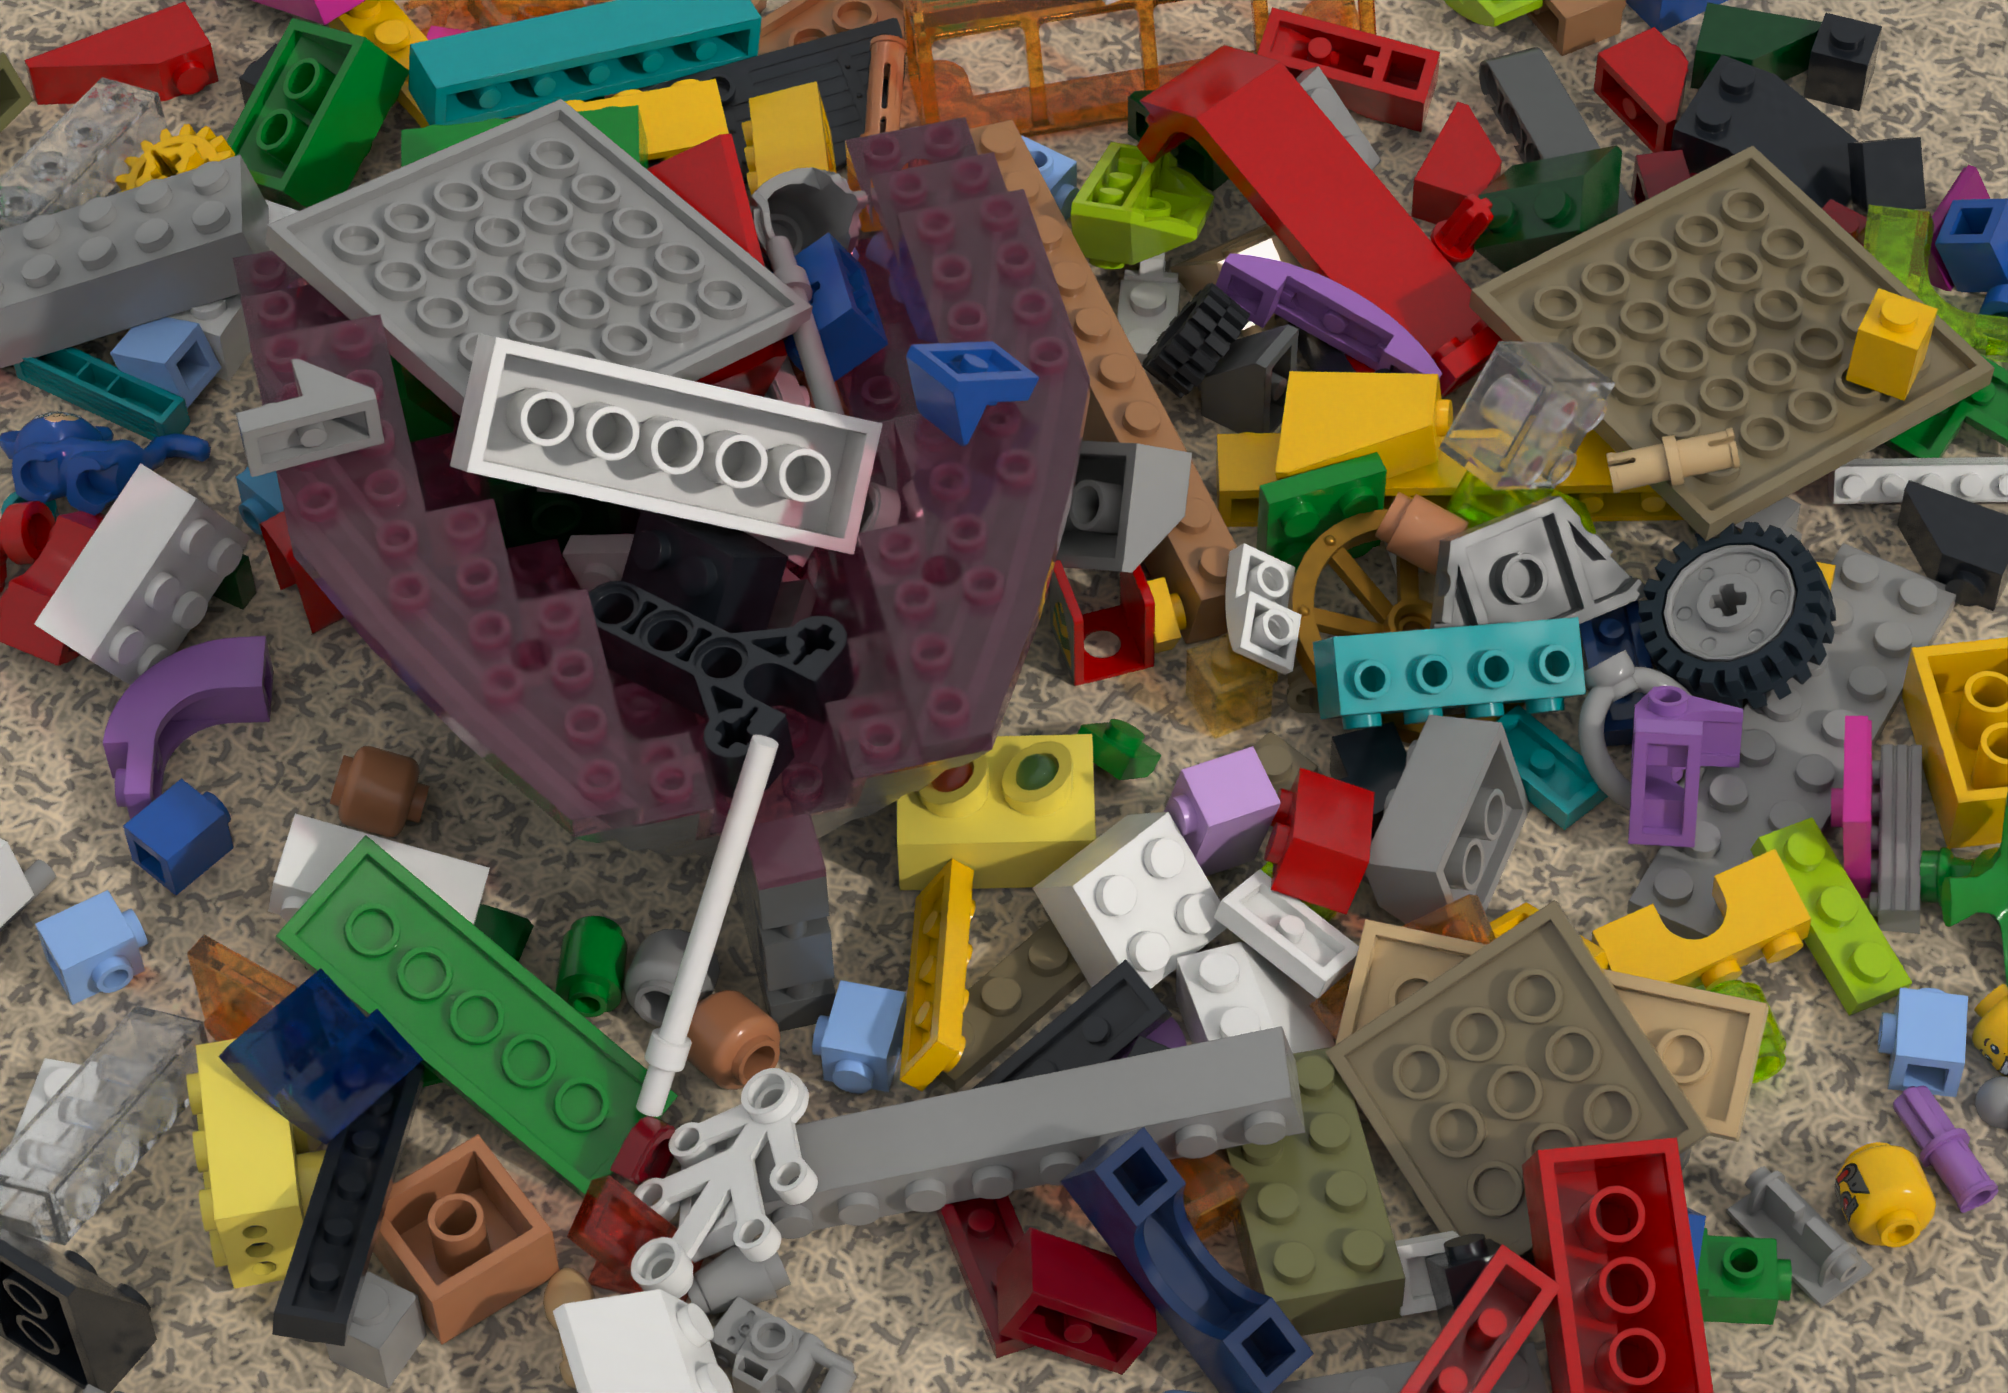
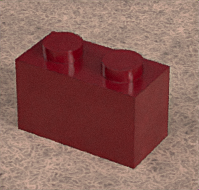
M1030 1227L996 1269L998 1333L1000 1335L1121 1375L1125 1373L1157 1335L1156 1308L1116 1256Z

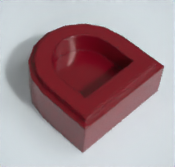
M646 1116L642 1118L626 1137L610 1170L637 1187L651 1178H665L674 1160L668 1145L676 1129L673 1125L656 1117Z

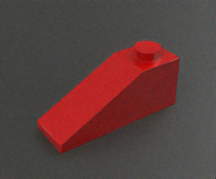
M185 1L24 60L33 97L38 105L167 101L183 94L192 95L198 93L205 86L219 81L211 43Z
M1272 7L1257 55L1281 61L1295 79L1304 70L1319 66L1346 108L1366 118L1422 132L1438 81L1440 52Z

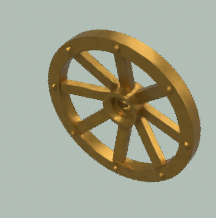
M1389 509L1360 513L1333 525L1310 546L1294 575L1289 594L1288 609L1301 614L1295 655L1302 669L1316 688L1313 642L1322 640L1319 632L1334 636H1350L1430 629L1433 603L1431 604L1428 601L1419 599L1417 566L1396 555L1397 604L1393 606L1347 552L1350 548L1360 544L1381 540L1375 537V534ZM1328 564L1377 622L1314 607L1317 580ZM1525 702L1503 704L1504 715L1517 705L1524 709ZM1404 713L1381 715L1382 724L1394 722L1401 741L1410 744L1412 741L1418 740L1425 723L1405 725ZM1465 713L1443 716L1465 718ZM1499 716V717H1490V718H1480V719H1475V720H1485V721H1494V722H1496V721H1497L1498 719H1500L1502 716Z

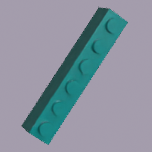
M615 0L410 44L408 90L429 125L472 123L492 118L503 119L532 112L559 99L563 101H584L625 90L656 85L758 56L762 17L751 0Z

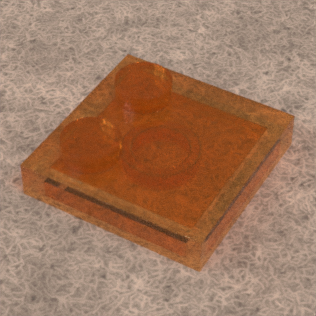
M204 934L187 952L207 1032L218 1042L278 1031L289 1076L293 1074L300 1079L320 1076L328 1065L311 994Z

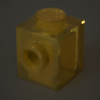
M1228 634L1187 650L1186 695L1214 739L1271 717L1273 684L1278 681L1277 671L1234 652Z

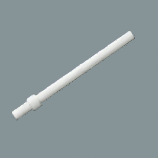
M753 735L661 1028H656L652 1031L644 1058L649 1063L636 1105L639 1112L648 1116L659 1117L662 1115L675 1072L684 1069L692 1042L687 1037L779 746L777 741L767 736Z

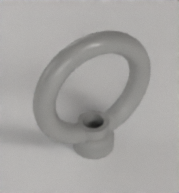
M1625 649L1584 672L1585 685L1589 692L1584 699L1579 715L1578 737L1584 763L1595 783L1610 799L1630 811L1631 782L1617 769L1605 743L1604 723L1610 706L1616 700L1632 692L1647 694L1654 686H1674L1683 689L1688 695L1691 694L1679 682L1660 671L1646 667H1634ZM1700 766L1699 782L1709 766ZM1686 769L1682 778L1677 782L1682 788L1685 786Z

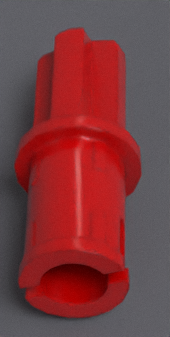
M1474 194L1466 196L1449 219L1438 222L1431 231V242L1453 268L1458 263L1469 260L1475 252V241L1494 219V215L1490 211L1493 204L1486 197L1480 199Z

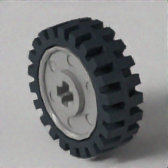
M1745 522L1742 534H1740L1734 523H1731L1720 533L1719 538H1711L1707 541L1698 533L1694 534L1698 546L1691 550L1682 541L1672 550L1677 562L1674 564L1663 558L1655 567L1660 581L1648 578L1643 589L1647 600L1640 601L1638 613L1642 623L1638 624L1641 637L1645 643L1644 645L1658 671L1679 682L1695 697L1718 703L1721 701L1722 704L1742 708L1743 699L1747 698L1754 709L1768 705L1765 693L1774 690L1779 700L1792 693L1787 681L1790 678H1794L1803 685L1812 676L1807 662L1820 666L1827 655L1823 643L1832 644L1835 630L1831 621H1836V608L1821 569L1800 540L1792 534L1786 537L1781 528L1769 525L1764 532L1758 522Z

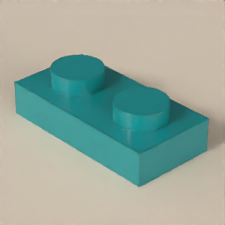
M1520 705L1515 706L1496 721L1502 722L1528 801L1562 829L1566 830L1608 797L1593 780L1583 757L1531 714H1526V710Z

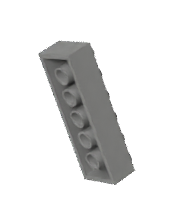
M237 155L221 161L207 162L190 171L164 179H153L139 187L107 197H96L85 204L51 215H39L29 222L0 230V369L23 362L22 358L43 356L177 314L193 307H199L271 284L270 248L265 245L267 225L269 224V208L242 156Z

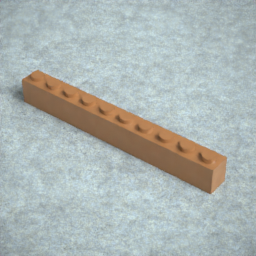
M1008 120L958 131L948 172L967 168L997 257L1081 369L1090 395L1082 441L1138 443L1187 452L1014 121ZM1192 460L1185 517L1143 560L1153 580L1165 577L1169 594L1176 592L1179 594L1186 616V629L1180 630V633L1186 644L1228 633L1225 610L1229 553L1237 548Z

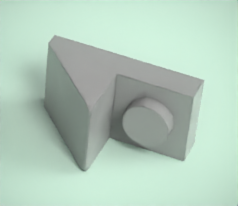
M291 359L299 397L265 404L261 407L236 413L251 477L385 443L377 399L373 388L300 359Z

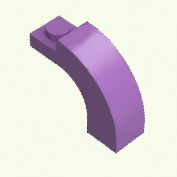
M266 636L223 638L190 646L162 659L150 667L123 693L109 717L105 728L103 746L112 778H115L117 806L127 807L130 820L162 794L166 764L174 750L191 735L205 728L220 724L270 722L274 670Z

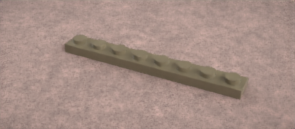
M1272 731L1268 732L1253 745L1276 794L1280 788L1291 790L1300 767L1318 773V766ZM1051 919L968 989L969 1000L963 1012L962 1036L966 1039L963 1054L957 1065L950 1072L945 1073L942 1071L937 1076L954 1092L963 1087L1086 980Z

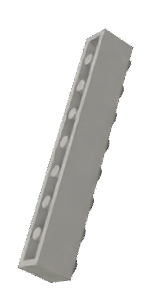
M1282 1026L795 1125L802 1159L805 1160L818 1178V1185L814 1194L805 1202L797 1205L785 1203L770 1185L769 1178L772 1169L775 1167V1162L769 1140L755 1160L765 1215L779 1230L781 1238L797 1239L807 1236L815 1230L845 1224L853 1226L867 1225L880 1217L910 1211L932 1212L941 1209L945 1204L980 1197L997 1199L1005 1197L1015 1190L1045 1184L1061 1186L1063 1185L1060 1182L1109 1139L1141 1127L1147 1130L1168 1160L1180 1157L1203 1158L1213 1154L1216 1150L1250 1143L1257 1145L1273 1144L1285 1136L1305 1133L1296 1061ZM799 1176L793 1178L788 1185L794 1183Z

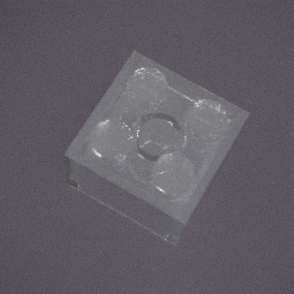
M1499 341L1438 449L1494 490L1555 489L1573 471L1577 462V455L1575 453L1587 432L1593 430L1606 414L1608 408L1606 399L1616 383L1561 343Z

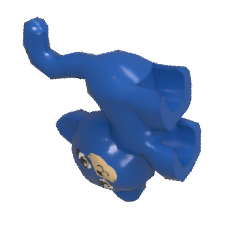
M59 411L37 415L25 424L20 431H9L0 435V447L7 457L12 459V477L18 496L28 502L40 501L44 504L55 499L67 497L72 507L91 515H96L114 504L140 463L154 471L163 465L165 459L180 457L204 462L209 458L211 446L208 441L196 436L177 433L154 437L148 446L143 449L138 444L129 440H113L114 434L109 427L93 426L79 415Z

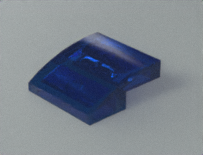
M322 968L234 1040L218 1056L240 1080L270 1107L292 1124L326 1145L423 1060L378 1009L366 1017Z

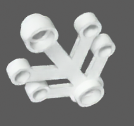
M779 1068L762 1070L755 1074L744 1086L741 1094L742 1104L700 1123L689 1122L683 1124L675 1130L669 1140V1150L685 1169L666 1178H651L640 1184L632 1197L633 1208L647 1224L660 1226L669 1222L676 1215L681 1200L701 1191L702 1193L672 1239L660 1237L650 1240L634 1255L631 1262V1275L644 1291L661 1289L677 1298H681L689 1291L693 1283V1263L691 1259L731 1197L737 1222L733 1232V1241L744 1256L752 1262H762L777 1252L781 1244V1233L765 1215L755 1160L767 1141L769 1140L775 1162V1167L772 1169L769 1178L770 1185L785 1203L797 1205L805 1202L814 1194L818 1185L816 1174L805 1160L802 1159L795 1127L796 1122L805 1113L809 1102L808 1089L797 1075L785 1072ZM738 1135L730 1149L714 1156L716 1143ZM697 1142L694 1147L688 1150L693 1143ZM799 1176L794 1183L788 1185L793 1178ZM661 1198L656 1204L651 1206L655 1200ZM763 1233L759 1239L752 1242L758 1234Z

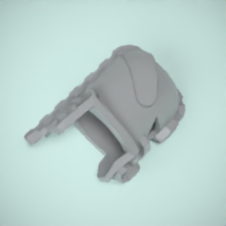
M814 167L796 168L780 173L764 182L749 197V205L765 267L770 272H773L766 244L771 238L776 236H785L790 240L795 256L829 232L853 256L852 251L854 247L858 246L857 239L859 237V230H861L859 213L862 212V209L868 203L866 192H853L849 188L847 180L841 178L839 173Z

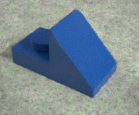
M993 341L911 344L906 355L918 411L961 446H966L969 443L987 405L995 406L998 402L1028 401L1040 378Z

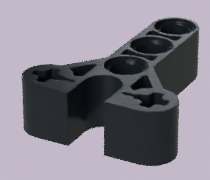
M609 581L600 584L592 589L583 601V614L597 662L605 668L704 718L706 727L703 739L713 782L716 789L725 797L733 799L753 735L770 737L779 744L765 790L771 786L795 758L787 716L772 708V706L791 708L824 725L850 695L855 686V674L847 632L840 622L831 617L811 616L800 620L793 627L729 633L633 584L623 581Z

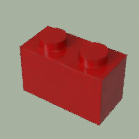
M1300 767L1291 790L1280 788L1277 793L1281 804L1270 825L1274 828L1269 837L1264 855L1265 861L1273 863L1271 890L1347 915L1370 860L1375 792Z

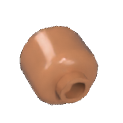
M363 746L356 751L354 757L343 756L330 804L339 806V819L345 825L386 837H395L402 832L406 820L419 823L430 786L418 783L420 769L416 760L376 747Z
M722 990L697 1002L687 1037L692 1042L687 1061L711 1081L725 1090H738L744 1088L746 1083L758 1072L776 1067L780 1056L781 1034L777 1022L736 990Z

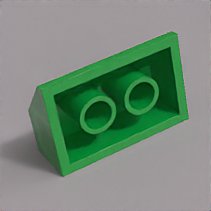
M292 18L232 129L227 143L236 154L235 156H242L265 199L301 211L348 190L363 159L370 152L372 142L389 110L397 101L399 92L409 75V70L366 37Z

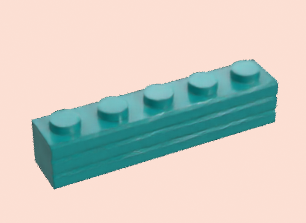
M68 347L36 358H22L23 362L14 364L17 378L151 441L154 437L174 433L182 434L191 422L184 398L118 370L117 367L74 347Z

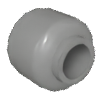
M663 929L651 933L640 944L628 969L624 983L627 1001L642 1019L658 1027L662 1025L690 932L681 929ZM714 952L698 1001L713 994L717 985L720 967L717 955Z

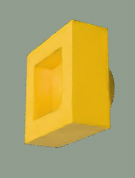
M1162 577L1147 581L1155 601V653L1172 650L1181 639L1180 630L1186 629V616L1181 598L1177 592L1169 594L1166 579Z

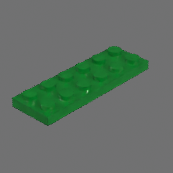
M367 835L361 839L276 935L275 941L586 1201L590 1202L614 1174L610 1168L626 1137L639 1120L648 1116L639 1112L636 1108L647 1069ZM671 1089L662 1115L656 1117L658 1119L666 1113L678 1097Z

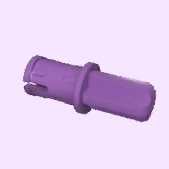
M1924 1085L1918 1087L1911 1086L1905 1089L1894 1100L1893 1109L1922 1150L1919 1159L1924 1167L1932 1165L1958 1203L1957 1206L1962 1213L1990 1202L1997 1195L1998 1186L1994 1180L1989 1178L1968 1147L1970 1137L1966 1130L1954 1127L1928 1087Z

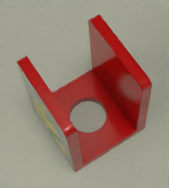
M1056 560L1050 580V625L1074 686L1154 667L1155 601L1141 565L1132 573L1120 572V605L1082 614L1061 560ZM1108 631L1119 638L1121 647L1113 656L1097 658L1085 650L1084 640L1093 632Z

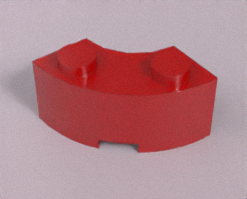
M78 511L58 515L55 524L48 534L46 546L39 558L24 574L9 581L8 588L0 599L1 643L57 666L68 663L81 655L34 625V623L105 518V514L91 515Z

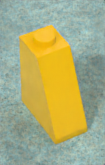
M1289 371L1275 469L1276 480L1378 452L1387 470L1386 479L1438 462L1441 437H1451L1453 425L1452 400L1442 399L1438 374Z

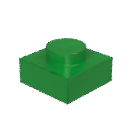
M1111 719L1109 722L1084 724L1081 725L1077 733L1092 734L1093 763L1118 780L1148 777L1154 771L1161 757V754L1143 743L1145 736L1139 729L1122 720Z

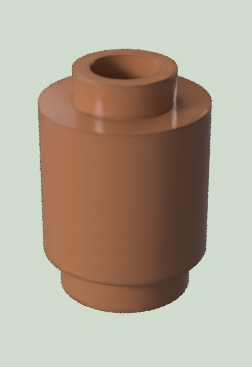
M1398 492L1375 537L1388 543L1387 551L1436 577L1440 540L1464 531L1469 522L1418 494H1415L1412 499Z

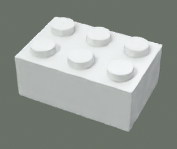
M140 463L34 625L131 685L150 667L174 654L190 629L201 622L206 614L209 600L225 576L236 569L242 558L243 549L251 537L196 497Z

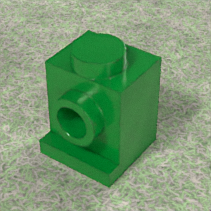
M1704 1228L1697 1274L1703 1321L1773 1325L1778 1301L1790 1300L1792 1285L1791 1260L1777 1259L1776 1239L1708 1235V1229Z

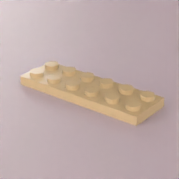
M1365 919L1335 1045L1487 944ZM1602 969L1711 1133L1709 1136L1739 1142L1769 1007L1767 1003Z

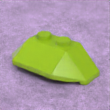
M1111 142L1072 201V234L1085 258H1089L1091 265L1103 269H1121L1125 264L1134 265L1196 240L1213 210L1215 197L1191 173L1178 168L1177 159L1170 152L1151 164L1137 146Z

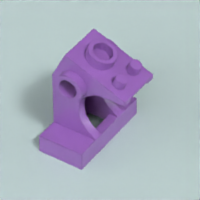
M1654 686L1635 704L1628 844L1695 847L1700 766L1739 768L1743 723L1742 708L1691 696L1683 689L1674 686ZM1686 769L1685 786L1682 788L1675 782L1682 778L1683 770Z

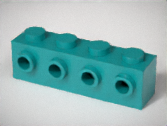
M1578 617L1337 636L1313 642L1320 720L1342 718L1343 730L1382 726L1381 715L1404 713L1405 725L1426 723L1429 715L1443 716L1442 709L1465 708L1466 719L1504 716L1503 704L1525 702L1526 714L1558 712L1565 710L1564 699L1586 695Z

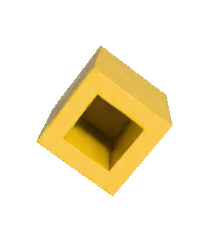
M1878 288L1858 328L1845 380L1905 401L1925 360L1938 309Z

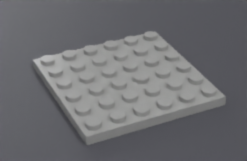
M562 99L267 225L265 245L460 417L478 334L495 336L697 381L795 333L803 323L810 320L813 308L812 305Z

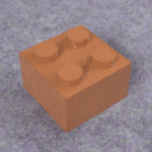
M479 1134L393 1184L373 1253L398 1286L418 1295L423 1321L441 1345L544 1284L559 1271L552 1229Z

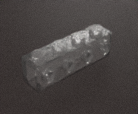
M102 77L0 178V230L29 222L39 215H51L85 204L96 197H107L117 194L121 189L115 182L116 176L128 174L131 171L124 160L127 157L139 158L144 153L140 143L147 140L154 145L160 142L161 130L168 129L159 93Z
M137 1005L0 1154V1228L64 1246L70 1241L85 1222L93 1217L100 1205L122 1180L134 1170L136 1164L158 1139L172 1127L174 1121L190 1104L186 1075L198 1073L196 1045L209 1043L203 1021Z

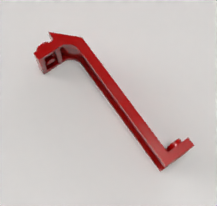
M1223 45L1139 100L1150 114L1145 119L1149 127L1137 144V147L1151 164L1189 138L1193 137L1304 269L1327 277L1366 298L1389 314L1422 345L1442 372L1439 380L1442 399L1512 350L1469 307L1472 289L1281 61Z

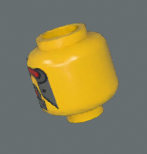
M1882 1142L1861 1146L1849 1154L1836 1175L1835 1194L1854 1236L1866 1244L1888 1247L1905 1246L1913 1242L1920 1235V1232L1927 1227L1935 1214L1936 1199L1916 1155L1904 1147Z

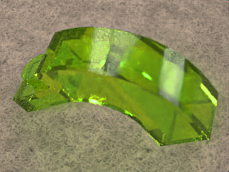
M1869 205L1864 248L1926 305L1937 308V315L1975 350H1986L1985 357L1987 359L2008 363V317L1975 314L1960 310L1942 299L1932 287L1928 266L1935 224L1929 211Z

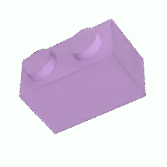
M1252 746L1182 769L1164 812H1169L1205 876H1209L1255 859L1281 802Z

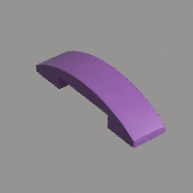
M1230 253L1225 259L1216 286L1250 314L1247 320L1261 328L1266 325L1273 313L1372 368L1375 372L1386 368L1392 373L1438 374L1440 380L1442 372L1422 345L1389 314L1351 289L1313 271L1270 258Z

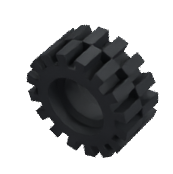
M1209 283L1203 290L1195 294L1191 302L1188 301L1182 308L1181 313L1177 317L1175 316L1169 323L1170 326L1166 331L1161 333L1156 340L1158 342L1151 347L1147 353L1148 356L1143 360L1142 367L1177 397L1182 398L1184 395L1189 394L1194 386L1199 385L1207 372L1210 373L1216 366V362L1221 357H1224L1230 349L1229 346L1237 340L1241 334L1240 331L1246 326L1250 314L1215 284Z

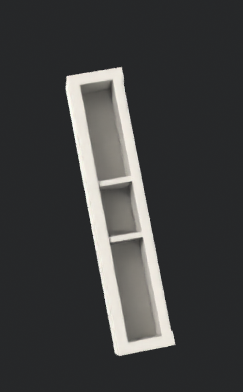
M2008 457L1854 459L1828 474V495L1833 504L1902 503L1904 489L1908 481L1911 480L1972 503L2008 502Z

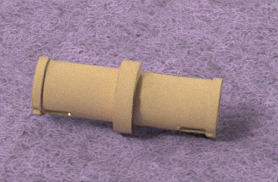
M1726 428L1724 431L1676 440L1673 434L1662 437L1661 444L1617 453H1606L1614 494L1620 493L1622 490L1670 481L1673 487L1684 484L1685 477L1728 468H1740L1733 428Z

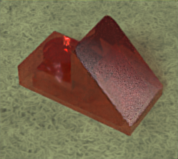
M606 1175L591 1181L567 1238L597 1260L588 1279L592 1286L621 1294H630L644 1291L631 1275V1262L636 1252L650 1240L660 1237L672 1239L678 1229L614 1178ZM704 1259L695 1263L692 1261L693 1276L700 1269ZM686 1293L679 1299L686 1302L688 1294Z

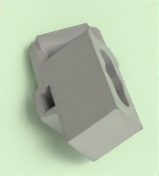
M740 1297L735 1299L713 1329L714 1337L710 1340L717 1364L723 1368L729 1367L733 1369L732 1379L734 1392L806 1393L824 1367L829 1370L818 1393H849L857 1378L854 1374L853 1363L826 1348L818 1337L799 1330L784 1319L775 1317Z

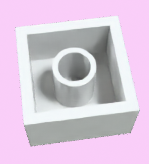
M1169 812L1126 815L1033 887L1037 897L1091 988L1125 959L1135 968L1149 987L1153 988L1176 969L1178 957L1198 952L1227 929V927L1214 918L1221 901Z

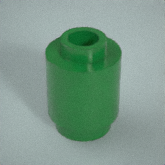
M585 916L573 922L570 930L563 936L555 993L584 1017H597L604 1012H610L617 1008L621 1002L628 945L623 937L621 927L616 922L602 916Z

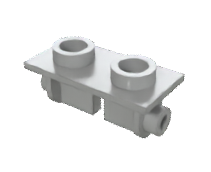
M1765 1166L1758 1168L1745 1183V1186L1751 1193L1726 1211L1750 1237L1776 1239L1777 1259L1791 1260L1792 1280L1820 1308L1873 1270L1857 1253V1248L1851 1242H1846L1785 1181V1176L1780 1171L1771 1173Z

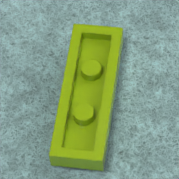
M1813 817L1757 838L1750 851L1754 857L1776 849L1811 917L1808 937L1803 940L1849 1016L1898 996L1900 988H1909L1911 986V979Z

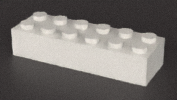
M478 334L450 466L474 474L854 555L882 423L495 336Z

